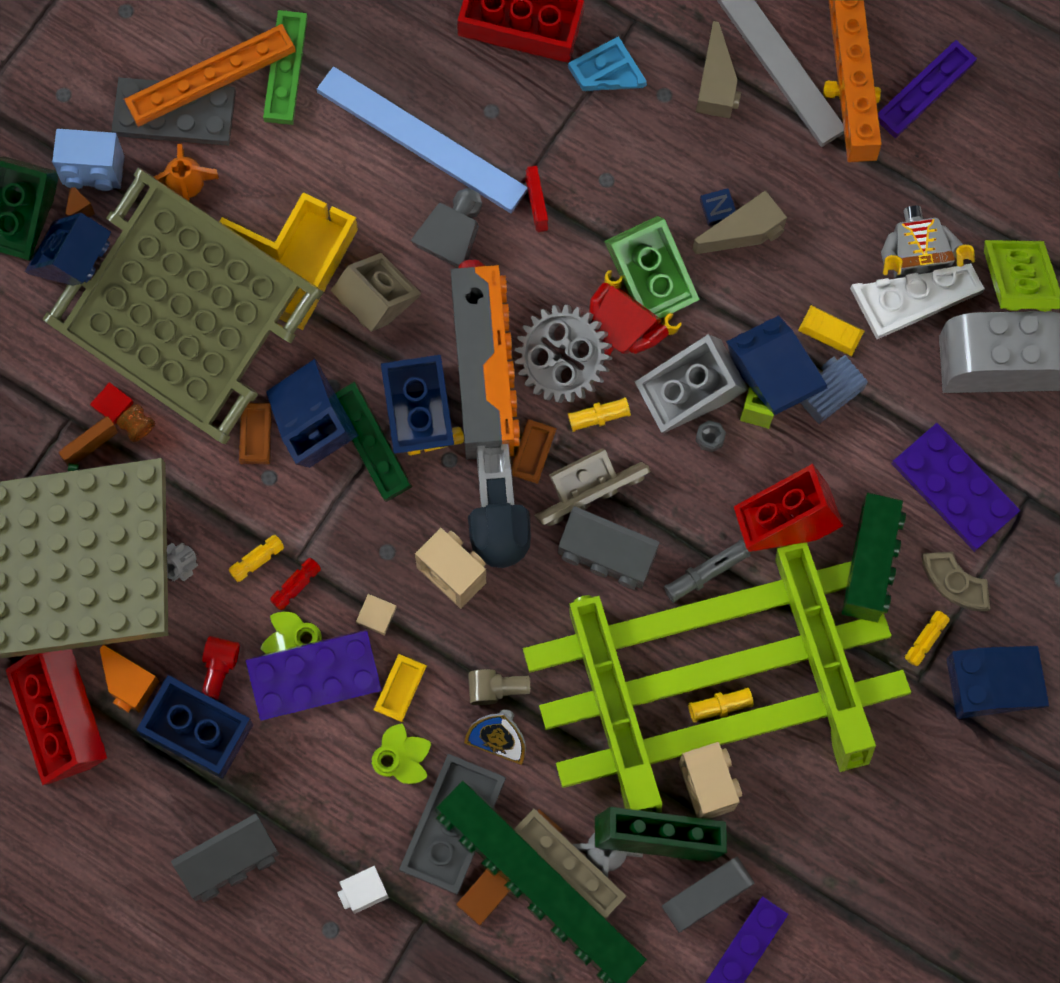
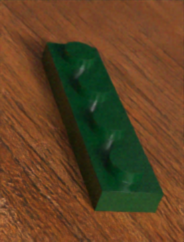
M353 382L336 392L338 400L359 435L352 442L384 501L388 502L412 488L410 480L396 454H394L358 384Z

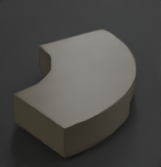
M954 552L922 554V563L927 577L943 597L965 609L973 611L990 610L987 579L975 578L964 572L957 564Z

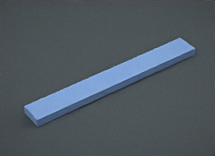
M334 66L317 88V93L511 214L528 191L527 186Z

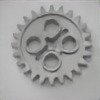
M553 305L552 314L542 309V319L531 316L534 325L532 327L523 325L524 330L528 333L526 337H517L519 341L524 343L523 347L515 348L516 352L522 353V358L517 359L515 364L524 365V368L518 374L519 376H529L525 386L530 387L536 384L533 393L540 395L544 391L545 400L550 401L554 395L555 402L562 403L565 395L568 402H574L575 393L579 398L584 399L586 398L584 389L595 392L596 389L593 382H604L603 378L599 375L600 371L609 372L610 370L603 365L604 361L612 360L611 356L604 354V350L612 347V344L602 341L608 336V332H598L597 330L601 327L602 323L600 321L591 323L593 314L589 312L582 317V308L576 307L572 313L571 306L564 305L561 313L559 306ZM563 325L565 336L562 340L557 341L554 332L558 326ZM547 338L554 346L565 349V353L583 364L584 369L580 370L573 362L562 359V355L544 344L542 339ZM586 342L589 346L588 355L581 358L578 354V348L582 343ZM546 350L548 361L545 365L541 366L538 363V355L541 351ZM566 367H569L572 371V377L568 382L564 383L561 373Z

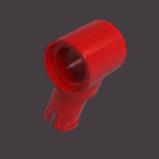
M213 636L207 638L202 662L206 663L207 673L201 693L214 700H219L225 675L229 674V670H233L236 666L240 643Z

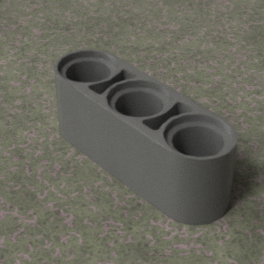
M737 856L664 903L661 907L678 933H680L754 885L755 882Z

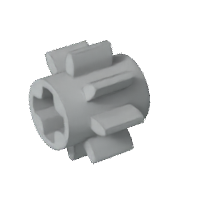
M171 543L167 546V578L172 579V581L181 578L182 581H185L193 575L192 570L198 566L195 552L189 546L184 545V543H180L177 546Z

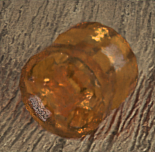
M140 404L133 405L127 409L117 420V425L128 432V437L132 442L143 439L152 431L156 424L151 417L145 416L144 409Z

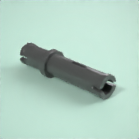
M740 539L734 545L696 568L690 567L686 569V574L668 585L666 584L663 587L671 602L674 603L694 589L699 591L704 588V583L725 572L745 558L750 557L751 553L746 549L744 541Z

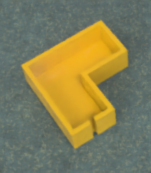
M304 192L301 194L275 242L223 217L219 221L323 292L358 231L356 217L332 206L329 210L331 221L327 220L329 217L327 203ZM298 289L280 317V320L287 323L306 292L304 290ZM318 299L314 301L298 326L299 329H304L319 302Z

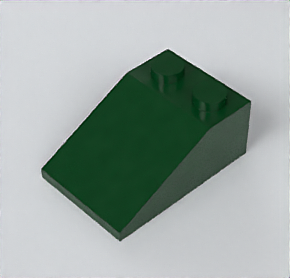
M6 156L0 157L1 253L31 260L54 201L59 178L55 170Z

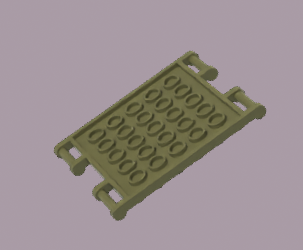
M138 167L134 173V181L115 211H110L106 217L107 220L122 229V233L92 280L90 279L87 283L84 282L75 286L67 285L51 312H46L43 321L211 437L226 445L231 437L229 433L249 402H254L258 395L255 390L240 382L247 368L271 331L287 342L292 343L296 337L294 332L316 299L319 300L324 292ZM145 184L150 187L130 220L127 221L124 219ZM82 285L86 288L66 321L63 322L61 320L62 315ZM301 288L306 293L283 327L277 322L298 289ZM233 390H235L240 396L220 427L217 428L212 423Z

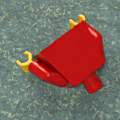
M608 270L606 272L604 283L599 286L590 299L589 313L593 314L591 323L595 321L602 323L597 331L608 332V336L602 341L612 344V347L604 350V354L610 356L615 348L623 354H628L629 352L637 354L656 346L668 335L677 333L682 323L680 322L677 326H671L668 323L674 314H667L662 324H659L662 319L620 289L622 286V276L617 281H611L612 271Z

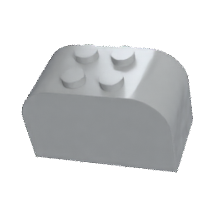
M1050 311L968 313L953 317L944 325L939 335L943 393L1060 391V313Z

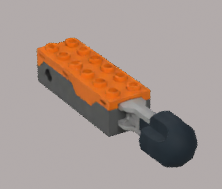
M466 260L460 263L458 268L451 269V287L466 460L477 459L481 508L474 509L468 516L469 537L473 552L478 554L487 565L506 568L515 565L525 557L531 542L529 511L523 505L514 504L510 456H514V446H520L519 420H513L512 418L517 417L516 390H510L514 388L513 361H507L512 360L511 332H506L509 331L508 304H502L507 303L506 275H500L499 265L485 266L479 260Z

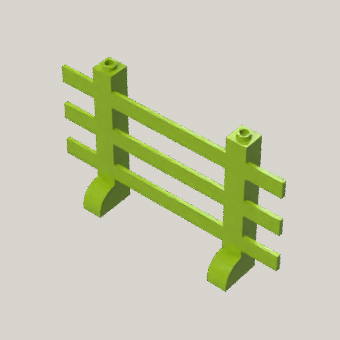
M807 542L781 546L777 548L775 561L782 580L609 626L600 596L592 597L585 595L569 603L570 617L575 635L523 648V653L529 673L583 659L592 691L539 705L544 726L548 730L600 716L610 749L556 763L562 788L617 774L625 809L661 813L662 801L650 764L680 757L685 752L719 742L721 746L828 717L831 726L832 746L839 771L842 772L870 764L876 744L863 707L910 695L911 690L904 670L854 682L844 650L891 638V633L884 613H882L878 623L860 619L835 626L825 594L846 589L851 562L816 570ZM787 604L791 606L800 636L625 682L616 652L617 649ZM809 660L819 690L818 693L651 738H642L634 706Z

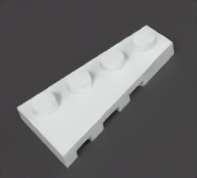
M971 263L961 267L953 266L936 269L933 272L919 275L918 273L908 274L902 278L880 279L868 284L857 283L852 284L850 287L876 339H880L983 293L985 289Z

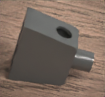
M460 194L453 208L439 203L413 236L411 242L415 247L458 268L460 263L469 260L479 229L477 221L468 217L476 202Z

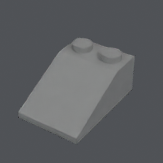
M709 334L635 381L661 433H666L711 412L748 390L722 340Z

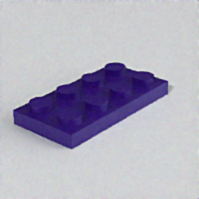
M938 423L934 424L891 463L974 552L1021 511Z
M367 630L246 659L260 721L382 691Z

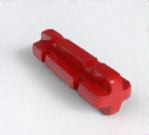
M307 558L301 565L302 569H297L281 586L282 590H277L271 596L270 601L277 609L284 610L290 603L289 599H294L310 582L309 578H314L320 572V565L314 559Z

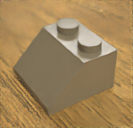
M382 253L348 265L331 289L333 294L339 299V302L347 307L359 319V322L371 332L388 325L421 295L420 291Z

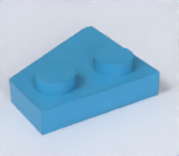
M619 36L568 63V69L582 91L644 88L647 85V80Z

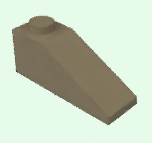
M713 21L696 112L730 118L732 108L738 109L741 92L736 91L738 80L720 24Z
M765 190L694 239L692 250L695 254L759 245L768 239L773 241L785 231L783 228L787 217Z

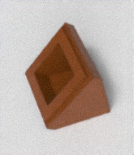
M71 187L69 189L66 216L83 213L87 217L93 216L95 212L91 203L75 187Z

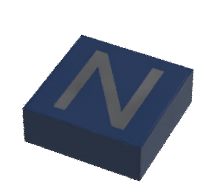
M729 188L700 196V202L708 226L719 223L736 211Z

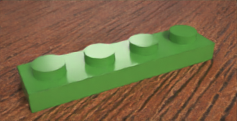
M278 10L276 26L283 24L295 46L296 52L270 65L263 115L264 122L293 125L308 20L307 13Z

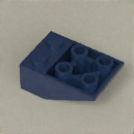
M316 359L266 391L281 438L296 465L310 468L359 436Z

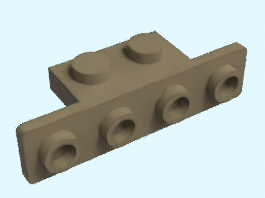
M603 448L549 474L561 502L534 516L542 525H555L564 519L563 515L571 512L574 506L585 510L591 506V501L599 497L601 499L609 498L618 492L617 488L626 484L629 486L635 485L645 479L644 475L651 472L650 468L643 462H639L616 474L606 450Z

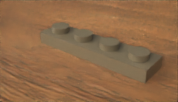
M533 809L514 829L605 919L627 897L537 810Z

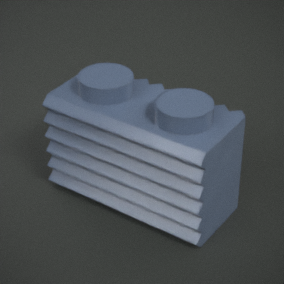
M846 355L838 360L832 357L821 367L823 372L820 374L826 382L828 389L800 402L818 424H821L862 392L868 383L867 379L863 377V374L856 369L855 365L852 364Z

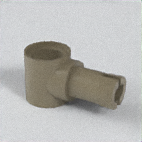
M491 669L474 670L468 673L471 705H490L497 703L498 699H502L503 696L530 694L529 675L502 677L501 674H496V671Z

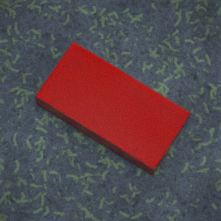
M537 166L527 167L525 180L528 187L535 229L537 232L548 231V216Z

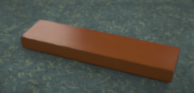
M538 809V812L560 833L563 831V829ZM485 870L458 901L456 906L477 925L481 926L508 895L509 891L504 887L507 881L498 873L496 876H493Z

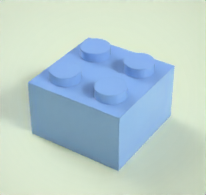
M56 129L52 163L63 185L69 188L75 187L76 189H80L83 186H91L102 191H110L112 188L121 189L124 153L116 133Z

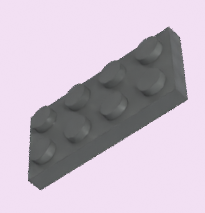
M118 78L111 130L118 137L230 145L236 95L235 87L223 86L138 127L124 99L160 81Z
M448 754L399 871L458 895L476 851L472 854L469 853L458 842L461 837L453 829L449 832L444 829L435 819L438 814L434 810L462 781L494 809L506 777Z

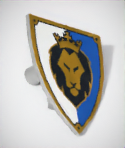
M502 710L498 714L487 715L471 724L465 737V744L520 765L523 764L525 758L526 744L519 728L512 721L514 714L510 710Z

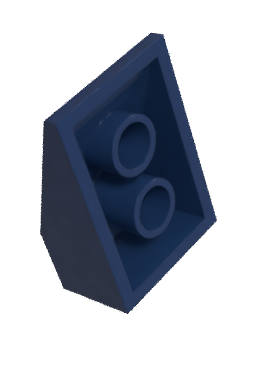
M83 213L55 220L51 223L24 272L72 286L83 284L84 282L87 283L95 272L96 268L93 265L98 256H103L109 247L110 242L107 239L111 231Z
M780 316L769 319L763 324L726 341L730 357L742 379L774 415L828 389L826 382L797 336Z
M441 355L381 363L394 454L454 445Z
M1038 646L985 647L953 651L946 659L957 719L1049 707Z

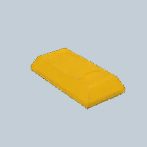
M812 305L798 329L799 332L851 357L864 333V330Z
M398 654L374 711L403 722L427 665Z

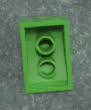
M656 216L604 241L619 275L623 277L622 281L630 296L660 319L669 313L676 312L700 300L664 218Z

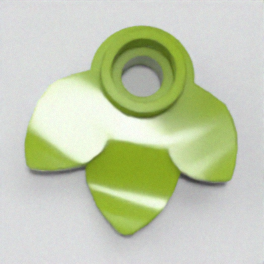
M277 612L270 616L277 632L264 641L261 650L265 654L305 645L301 642V637L305 634H310L312 636L310 643L322 641V635L317 626L312 623H303L297 614Z
M402 723L394 725L385 731L381 747L372 756L373 769L383 777L394 776L403 784L422 782L427 778V773L419 763L427 756L431 742L420 737H407ZM386 756L394 760L390 767H385L381 763L382 759Z

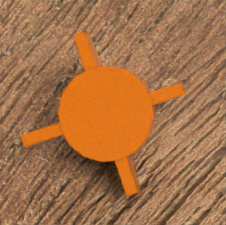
M177 144V158L171 160L164 169V172L154 176V178L190 201L191 197L196 196L201 191L204 181L219 179L216 169L200 167L196 160L185 157L183 145Z

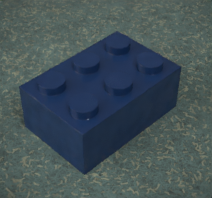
M167 675L136 730L147 740L223 780L252 729L253 723L245 715Z

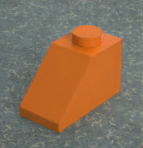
M102 645L100 654L108 691L115 698L113 704L127 713L131 709L140 713L158 685L159 680L155 675L107 646Z

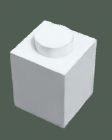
M375 866L340 881L343 890L337 892L344 909L351 907L354 914L389 898Z

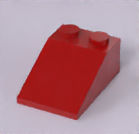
M814 464L733 506L746 549L749 552L816 541L843 527L830 486Z

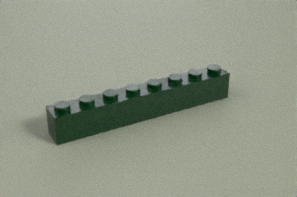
M464 781L436 807L434 811L438 814L435 818L437 822L448 832L453 829L461 837L458 842L469 853L472 854L476 851L484 859L481 864L493 876H496L498 873L507 881L504 887L515 898L518 899L522 896L530 904L527 909L539 921L545 918L553 926L550 932L563 944L568 941L576 949L573 954L585 966L591 963L599 971L596 976L602 983H626L646 962L647 959Z

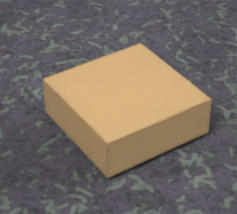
M368 594L356 624L385 635L397 606Z

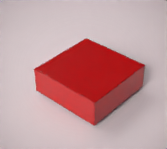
M109 382L91 402L90 406L103 417L108 416L115 425L134 402Z

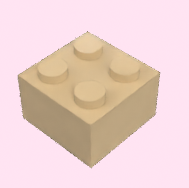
M440 528L415 553L416 566L419 571L461 609L486 584V569L484 568L486 563L475 552L472 551L469 554L462 547L463 541L454 532L449 531L447 533Z
M716 742L683 753L679 766L696 817L710 819L734 811L739 804V797H742V791L737 778L732 779L729 773V767L732 766L727 749H721L720 743Z

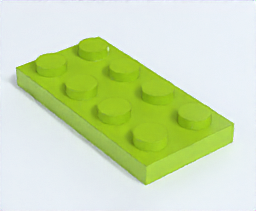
M985 240L984 254L1000 309L1010 311L1036 309L1045 312L1052 309H1060V288L1044 241Z

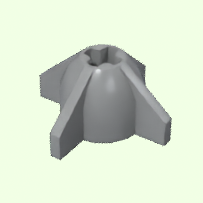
M595 833L590 837L588 844H573L580 852H586L587 859L602 871L607 878L608 872L618 869L624 863L626 856L643 857L641 853L595 848Z

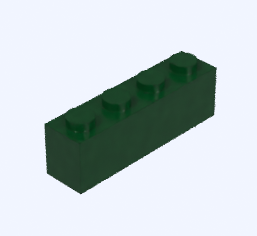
M867 492L861 508L842 615L878 623L882 613H888L891 595L886 594L888 585H893L896 574V567H891L893 557H898L901 547V540L896 539L898 530H903L906 513L901 512L903 500Z
M609 807L595 816V848L711 862L727 853L726 822Z

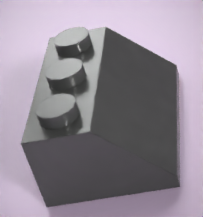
M574 506L558 546V554L562 555L561 559L569 564L578 566L581 563L590 567V571L595 575L604 578L607 575L619 579L618 583L634 590L635 587L643 588L656 558L660 542Z
M255 813L171 860V863L191 897L195 901L201 899L202 902H206L220 894L218 889L229 883L232 887L248 878L246 873L255 868L261 871L276 862L274 857L280 854L262 821Z

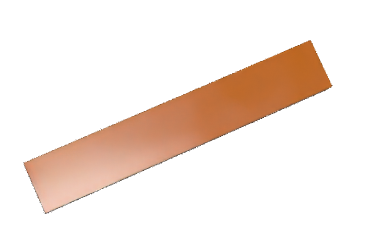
M280 24L125 98L124 101L139 127L295 53L296 49L283 24Z

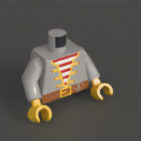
M918 205L909 206L903 210L906 222H900L896 225L894 232L887 236L881 250L884 264L883 275H888V270H894L895 278L905 277L908 274L918 273V275L930 273L936 269L952 267L955 261L954 257L957 259V266L959 267L964 265L963 259H969L972 263L975 262L974 248L970 245H963L946 226L941 225L938 218L923 219L921 206Z

